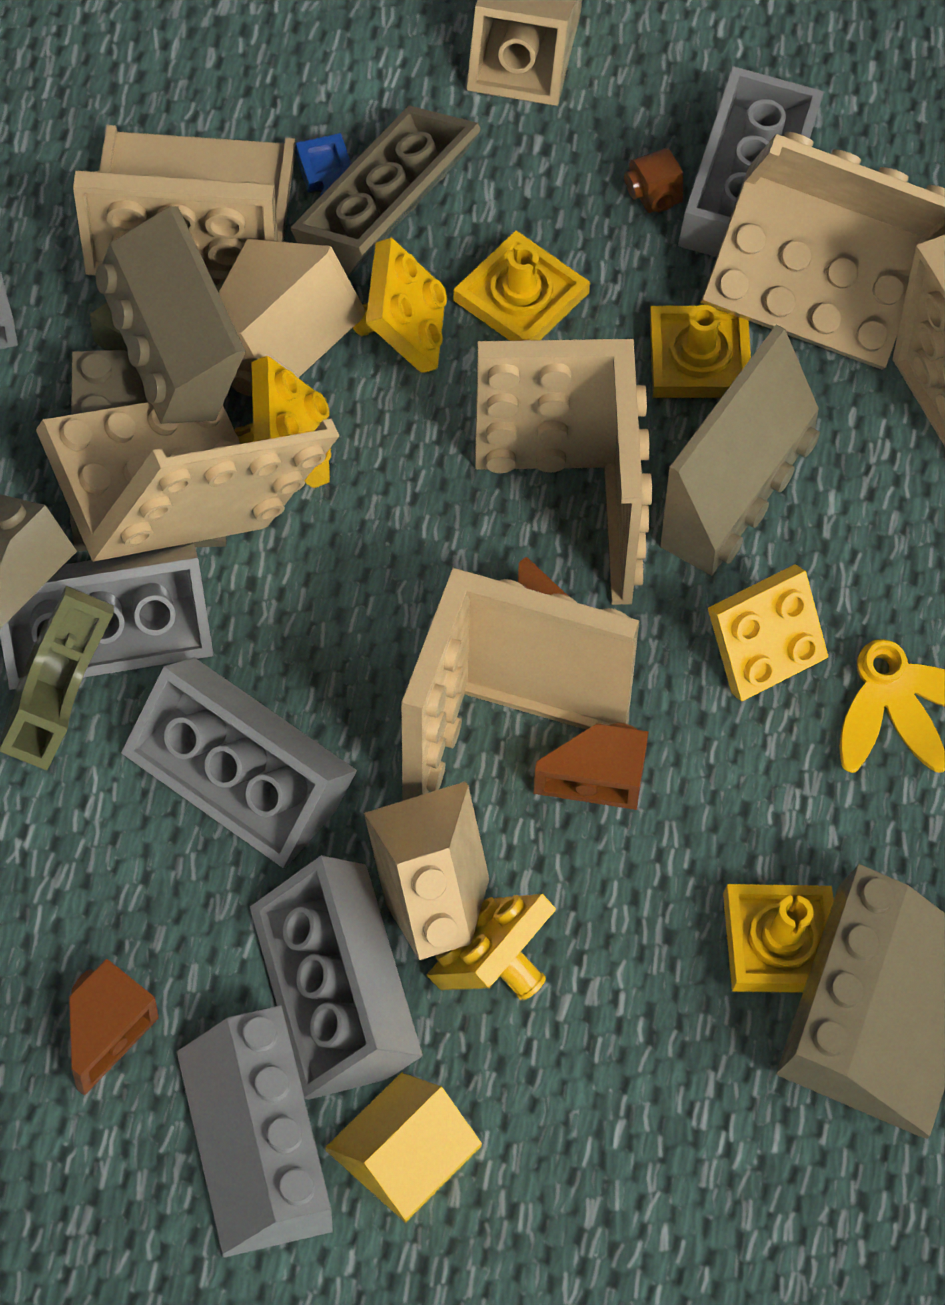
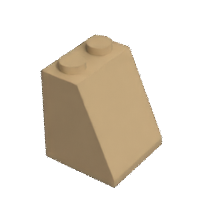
M478 0L474 14L467 91L558 106L578 26L582 0Z
M247 239L219 291L221 300L246 351L231 384L232 387L241 394L252 396L251 362L267 355L299 378L363 318L366 310L331 246Z
M466 781L364 813L386 906L418 959L422 960L471 944L488 886L489 874L470 790Z

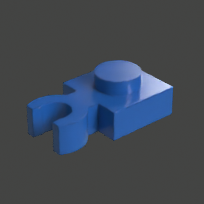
M341 133L295 144V155L308 193L321 190L322 195L351 165Z

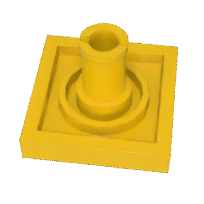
M516 230L453 289V301L509 341L541 340L589 294L590 281Z
M392 237L375 243L368 303L362 304L366 312L353 329L360 336H365L375 331L419 372L425 373L438 369L440 346L443 341L444 307L447 303L446 288Z
M710 305L650 307L653 398H721L751 359L749 321L718 310Z
M268 355L251 362L253 422L235 428L240 444L315 431L323 420L328 419L329 406L326 398L320 392L312 389L290 370L285 369ZM331 449L325 454V460L316 466L304 480L310 487L317 488L330 482L329 460L331 459Z
M796 564L708 607L731 693L740 701H744L828 658L806 571Z
M727 884L723 892L732 992H803L834 901L832 886Z
M543 894L514 895L501 898L490 897L485 899L481 907L472 943L437 954L436 959L438 962L428 972L427 977L440 990L490 988L500 976L516 993L519 1000L530 998L543 986L546 976L531 963L521 950L554 913L556 908Z

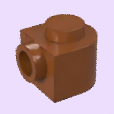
M668 148L630 160L629 171L624 173L625 184L632 199L640 198L647 213L654 211L663 212L683 202V171Z

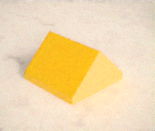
M401 1072L325 1147V1151L406 1223L482 1146V1143L442 1086Z

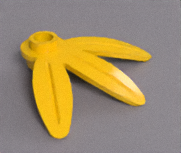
M877 639L869 642L862 648L857 658V671L865 684L853 699L841 729L839 748L842 767L844 770L854 773L864 764L878 737L884 707H886L896 731L914 756L932 771L944 772L945 750L941 738L930 716L914 694L945 707V669L920 664H908L905 652L893 641ZM874 659H884L889 665V672L887 674L877 672L873 666Z

